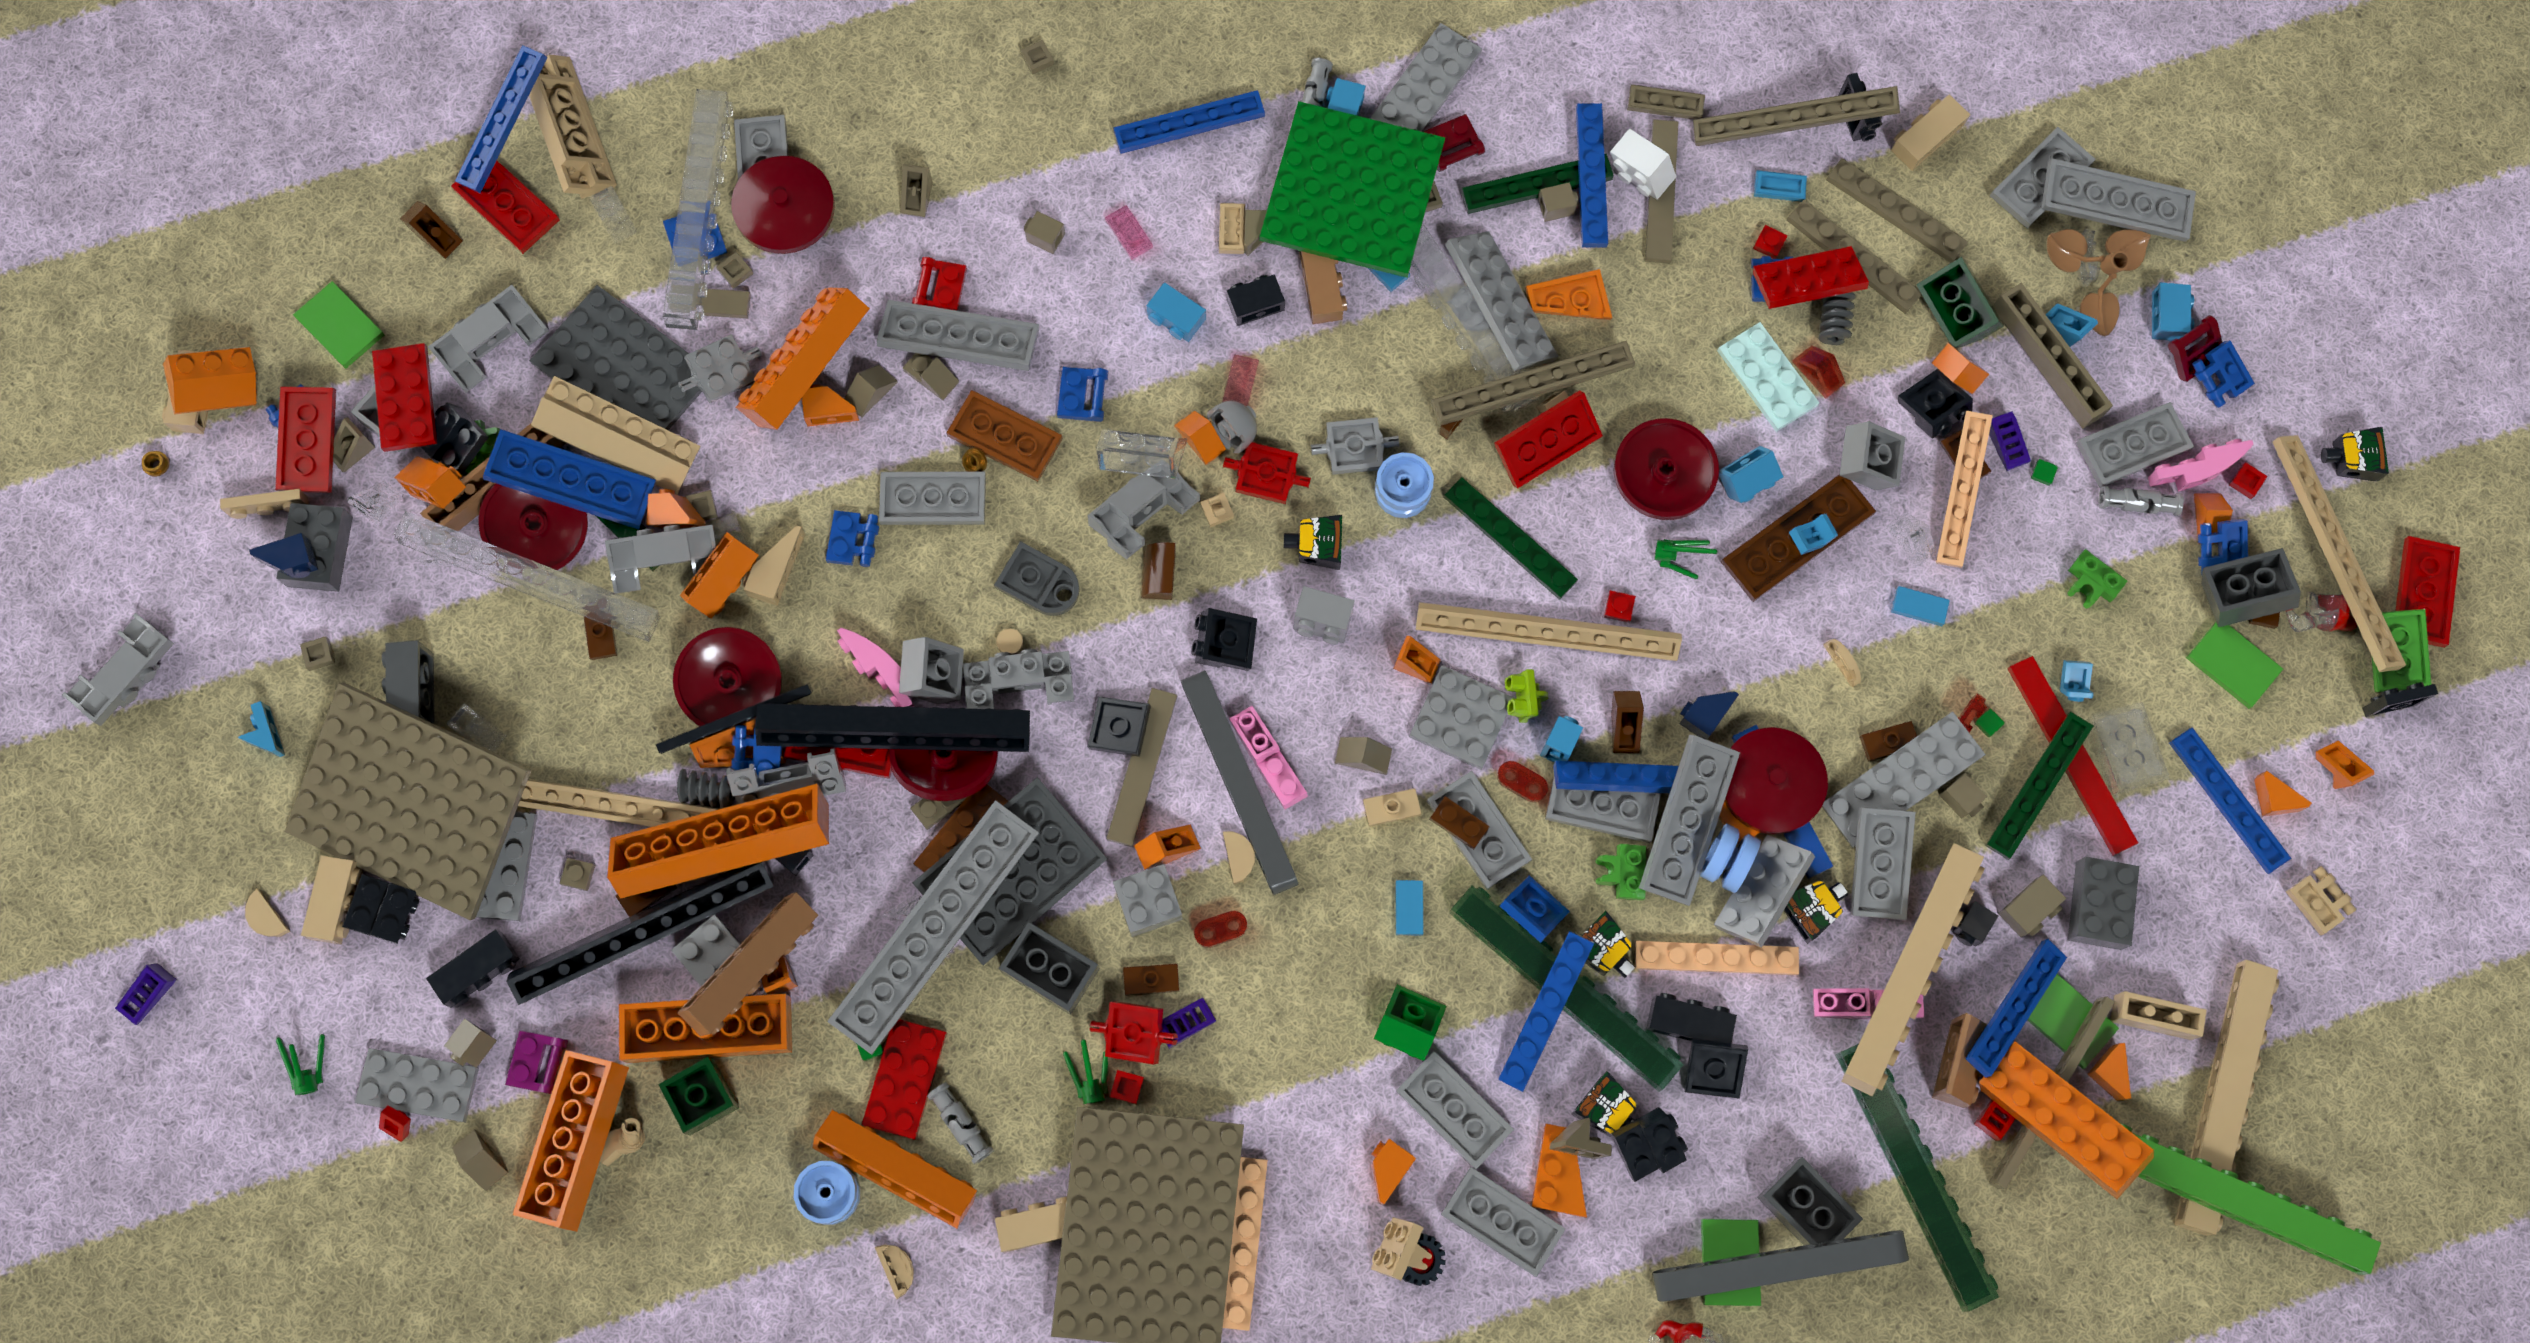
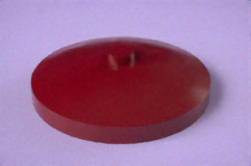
M775 156L757 162L743 173L733 190L731 209L738 230L749 243L766 252L789 254L812 246L826 233L834 216L835 200L828 179L815 165L794 156Z
M1653 419L1636 426L1622 440L1614 460V478L1624 500L1639 513L1654 519L1676 520L1695 513L1709 500L1718 482L1719 463L1711 442L1694 426L1676 419Z
M495 484L488 491L481 504L478 525L480 537L486 550L499 564L519 574L536 576L555 572L565 567L578 555L587 536L588 517L586 512Z
M737 627L714 628L693 638L679 654L673 671V689L676 700L685 715L698 726L777 696L781 693L782 688L781 667L772 648L758 635Z
M1769 727L1751 731L1732 745L1730 749L1740 752L1724 802L1737 820L1761 833L1784 834L1803 827L1816 816L1827 795L1828 775L1821 755L1807 739L1787 729Z
M889 749L890 767L896 780L912 794L933 801H954L975 794L991 780L997 767L998 751Z

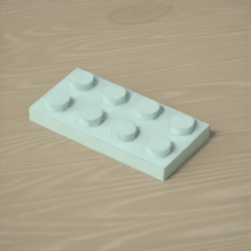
M1761 322L1718 348L1717 352L1776 432L1819 405L1817 398Z

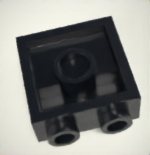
M1858 73L1847 75L1838 96L1866 91L1865 83L1860 81ZM1883 116L1846 122L1852 140L1862 139L1865 142L1877 136L1875 130L1882 126L1881 119Z
M1936 369L1898 395V403L1915 417V424L1932 439L1937 435L1941 437L1947 435L1953 424L1958 421L1964 422L1966 411H1973V398L1957 384L1953 383L1939 369Z
M447 402L445 405L440 406L435 413L437 444L420 447L431 459L443 463L448 468L452 466L462 476L489 436L462 407Z
M1212 608L1202 611L1201 615H1197L1194 624L1195 630H1199L1198 640H1194L1191 648V654L1196 656L1195 663L1217 668L1226 666L1245 671L1251 670L1257 618Z
M361 875L342 927L398 944L399 939L405 940L410 924L405 922L409 913H415L420 899L415 897L416 891Z
M1660 1107L1611 1133L1626 1169L1634 1182L1658 1169L1665 1173L1687 1161L1684 1152L1688 1151V1147L1681 1136L1677 1137L1674 1131L1679 1128L1671 1113L1667 1115Z

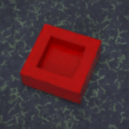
M1765 225L1753 249L1776 259L1788 235Z
M2245 462L2241 465L2229 486L2252 499L2268 476Z
M1610 590L1604 617L1630 623L1636 596Z
M1117 1070L1110 1098L1137 1105L1144 1077Z
M387 1105L381 1111L379 1129L402 1142L409 1135L411 1118L403 1111L396 1110Z

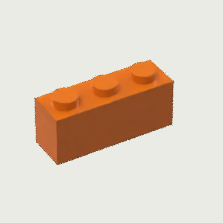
M416 456L394 477L412 497L442 509L466 488L460 481L462 478L461 474L452 466L448 468L441 462L437 464L430 458L424 459Z
M726 532L680 596L688 604L712 619L715 614L717 615L723 610L728 596L737 591L742 577L746 572L751 571L759 555Z

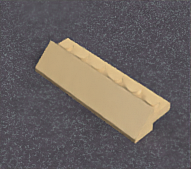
M548 55L529 97L563 192L580 194L582 199L616 187V181L571 58Z
M556 376L553 377L544 397H542L531 423L532 427L618 468L655 479L656 486L662 489L675 490L676 495H678L701 447Z

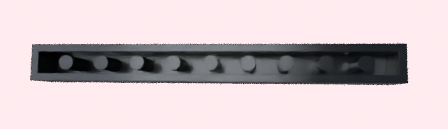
M758 703L755 724L756 745L1029 752L1030 710Z
M765 861L732 869L509 973L506 982L518 1005L523 1004L774 887V879Z

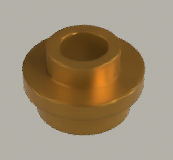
M971 448L963 455L962 464L968 472H983L987 467V458L979 448Z
M150 451L142 458V469L149 476H161L169 468L168 457L160 451ZM160 461L159 465L153 468V463Z

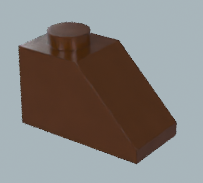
M419 201L400 218L417 237L444 259L463 242L426 204Z
M1613 691L1611 711L1613 753H1640L1644 713L1640 691Z

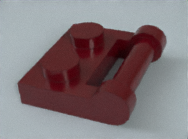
M1467 114L1423 131L1445 137L1442 152L1467 142L1471 143V146L1444 157L1441 155L1437 168L1439 172L1446 170L1447 166L1475 154L1479 156L1485 153L1484 144L1478 138Z
M2211 315L2202 319L2200 325L2180 339H2174L2168 343V348L2174 356L2180 380L2188 382L2195 377L2196 371L2192 363L2196 360L2202 359L2205 366L2209 365L2210 363L2205 355L2222 343L2218 322ZM2207 332L2206 337L2185 350L2186 346Z

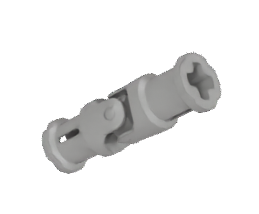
M1323 58L1312 59L1311 75L1306 81L1301 102L1323 107L1329 86L1327 82L1328 75L1333 68L1331 61Z
M2102 486L2099 492V508L2101 509L2116 507L2121 508L2122 511L2151 514L2167 512L2172 513L2174 516L2181 515L2183 510L2184 497L2182 493L2168 495L2154 490H2136L2133 488L2117 490L2109 489L2108 486Z
M945 1082L932 1090L927 1097L929 1100H933L941 1112L940 1117L948 1126L960 1145H964L973 1158L972 1162L975 1165L988 1157L994 1150L992 1147H988L979 1134L981 1130L970 1117L961 1101L957 1102L948 1089V1083Z

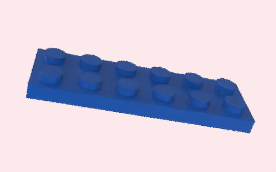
M502 429L499 431L483 474L484 480L636 529H640L648 506V494H652L656 482L655 479Z

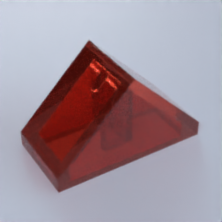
M1811 345L1792 360L1793 364L1825 399L1846 383L1836 357L1832 353Z

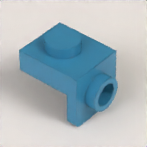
M1822 514L1814 521L1797 526L1789 532L1801 555L1824 547L1838 536L1827 514Z
M2063 660L2060 692L2067 696L2068 700L2083 702L2084 698H2093V692L2090 691L2093 664L2084 661Z

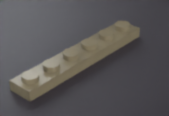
M1841 158L1826 179V181L1950 263L1955 261L1968 243L1967 240L1843 158Z
M1803 200L1787 218L1786 221L1824 251L1852 246L1869 281V286L1904 314L1922 296L1919 289L1807 201Z

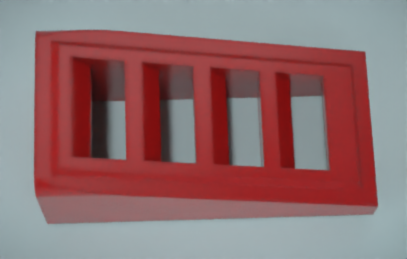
M1991 1099L1974 1122V1125L1995 1141H1999L2004 1137L2015 1118ZM1995 1108L2007 1116L2005 1120L1993 1112ZM1989 1117H1992L2001 1124L1998 1128L1988 1120Z

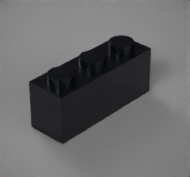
M495 929L428 976L426 980L443 1005L457 1008L465 1004L470 999L468 996L476 990L482 991L493 983L492 979L500 973L504 975L513 970L516 966L515 963L520 958L504 934Z
M1660 993V996L1656 995L1652 998L1646 1031L1691 1042L1692 1039L1732 1043L1737 1015L1731 1014L1729 1008L1714 1006L1711 1009L1703 1007V1002L1687 999L1686 1003L1676 1000L1677 996L1668 993Z

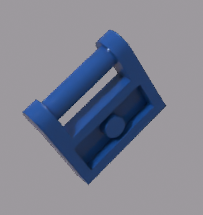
M1062 367L1057 417L1102 422L1104 420V412L1102 411L1105 381L1108 380L1109 371L1103 368ZM1088 379L1095 380L1092 409L1084 410Z

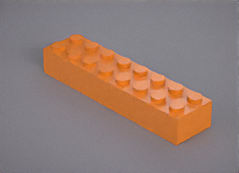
M817 783L610 838L607 878L621 899L828 845L829 804Z

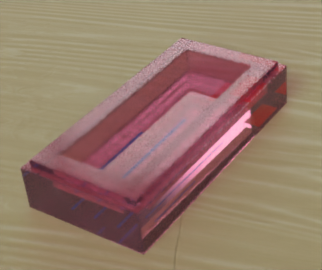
M1127 205L1105 217V221L1131 260L1153 248V244Z
M1234 354L1222 402L1234 400L1245 406L1249 405L1259 365L1258 359Z

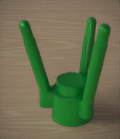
M1664 539L1657 540L1654 560L1660 561V567L1669 568L1685 576L1698 579L1697 574L1670 563V560L1676 561L1677 552L1717 554L1718 551L1716 549L1687 547L1709 545V540Z
M324 1034L319 1036L315 1074H312V1069L301 1071L294 1044L289 1045L291 1064L282 1039L280 1037L276 1038V1043L291 1080L295 1096L317 1092V1084L323 1083Z
M1082 1039L1081 1047L1087 1081L1083 1082V1087L1068 1052H1063L1067 1067L1077 1088L1078 1098L1083 1099V1104L1105 1101L1104 1094L1108 1093V1057H1105L1104 1051L1100 1084L1099 1079L1093 1080L1087 1043L1085 1039Z

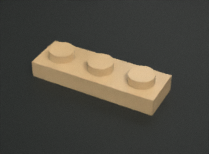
M300 489L223 498L220 499V509L235 519L246 518L247 514L254 513L271 515L274 513L273 511L277 510L289 512L291 503L308 504V496Z

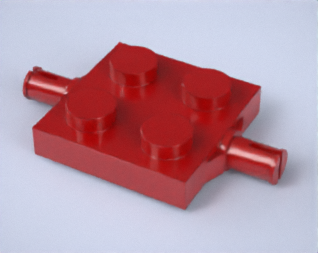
M1253 442L1246 448L1241 460L1225 457L1223 468L1238 471L1236 493L1285 505L1293 485L1309 488L1311 477L1296 474L1299 453Z
M1112 1001L1109 1004V1015L1106 1022L1092 1020L1090 1026H1095L1090 1027L1091 1032L1104 1033L1106 1041L1105 1057L1152 1065L1159 1064L1161 1044L1176 1045L1178 1041L1175 1040V1038H1178L1176 1033L1163 1032V1008Z

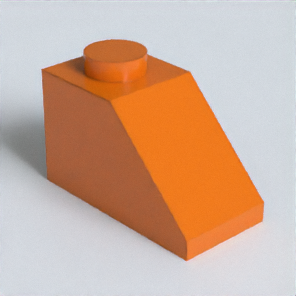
M811 385L802 397L803 416L808 427L859 421L856 408L828 386Z
M660 489L659 493L648 494L646 525L661 529L672 525H680V528L706 526V522L688 499L676 495L675 490Z
M1191 824L1154 832L1134 845L1144 870L1170 863L1201 849Z
M1388 1139L1385 1144L1380 1141L1371 1153L1375 1157L1372 1162L1378 1203L1381 1205L1386 1203L1416 1160L1413 1155L1391 1139Z

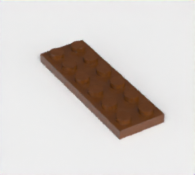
M1838 475L1724 557L1721 563L1751 601L1755 602L1865 522L1877 511L1851 480ZM1822 514H1827L1838 536L1824 547L1801 555L1789 532L1797 526L1814 521Z

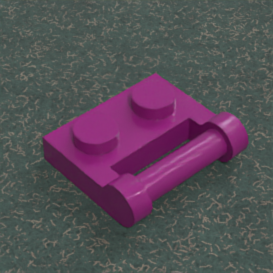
M519 1030L505 1085L552 1094L563 1049L567 1048L568 1040ZM546 1045L552 1046L543 1084L537 1083Z

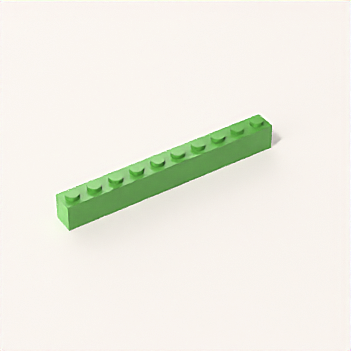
M2122 1124L2125 1128L2132 1132L2133 1129L2131 1127ZM2134 1134L2154 1150V1158L2138 1175L2139 1178L2358 1275L2371 1274L2381 1242L2372 1239L2371 1233L2355 1228V1230L2347 1228L2344 1221L2335 1217L2328 1216V1219L2318 1215L2319 1211L2307 1205L2297 1206L2291 1203L2292 1199L2280 1193L2270 1194L2264 1191L2265 1187L2256 1182L2248 1181V1183H2245L2238 1179L2239 1176L2236 1173L2224 1169L2220 1172L2211 1168L2212 1163L2204 1159L2195 1158L2193 1160L2186 1157V1152L2179 1148L2161 1146L2158 1144L2159 1140L2152 1136L2143 1134L2141 1137Z

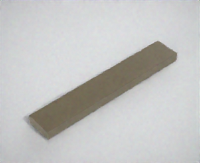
M1654 119L1652 122L1651 143L1669 154L1676 174L1678 121ZM1676 178L1658 200L1650 195L1648 196L1645 262L1671 263Z
M1155 688L1151 689L1147 702L1150 704L1151 709L1140 757L1131 756L1106 838L1108 841L1133 847L1176 704L1177 694Z

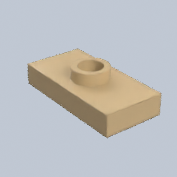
M1220 203L1219 254H1244L1245 204Z
M1415 788L1363 799L1369 827L1421 816Z

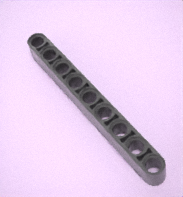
M1204 670L1180 680L1272 894L1276 895L1299 885L1207 672Z
M1896 1230L1653 1271L1652 1275L1657 1300L1665 1302L1898 1264L1909 1261L1904 1232Z

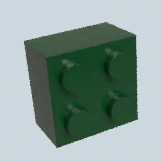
M710 1057L704 1058L658 1084L683 1134L689 1136L739 1109L716 1061Z

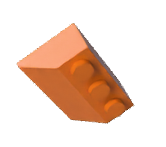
M250 347L168 355L163 363L174 414L256 405V372Z

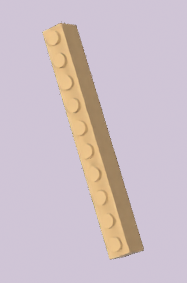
M1953 843L1841 1082L1870 1096H1873L1876 1088L1882 1091L1889 1076L1884 1071L1887 1065L1893 1067L1900 1051L1895 1050L1898 1041L1905 1042L1911 1029L1906 1024L1909 1018L1915 1020L1920 1010L1921 1004L1917 1003L1920 994L1926 996L1932 984V981L1928 980L1930 972L1937 973L1943 960L1938 955L1942 948L1948 949L1954 936L1949 934L1952 925L1958 927L1964 915L1959 910L1963 903L1969 904L1975 891L1970 886L1973 881L1979 882L1985 868L1980 866L1984 856Z
M2250 960L2241 961L2236 965L2190 1157L2193 1160L2195 1158L2204 1159L2212 1163L2211 1168L2220 1172L2224 1169L2235 1173L2236 1163L2234 1162V1157L2242 1144L2240 1132L2242 1125L2245 1124L2248 1118L2246 1106L2248 1098H2251L2255 1088V1084L2252 1082L2254 1072L2259 1069L2261 1057L2258 1055L2260 1047L2265 1043L2267 1031L2265 1030L2266 1021L2273 1012L2272 996L2276 993L2279 986L2277 969ZM2181 1196L2174 1225L2205 1236L2216 1235L2223 1225V1216L2216 1211Z

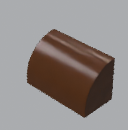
M1152 543L1145 547L1141 598L1172 600L1176 556L1175 543Z

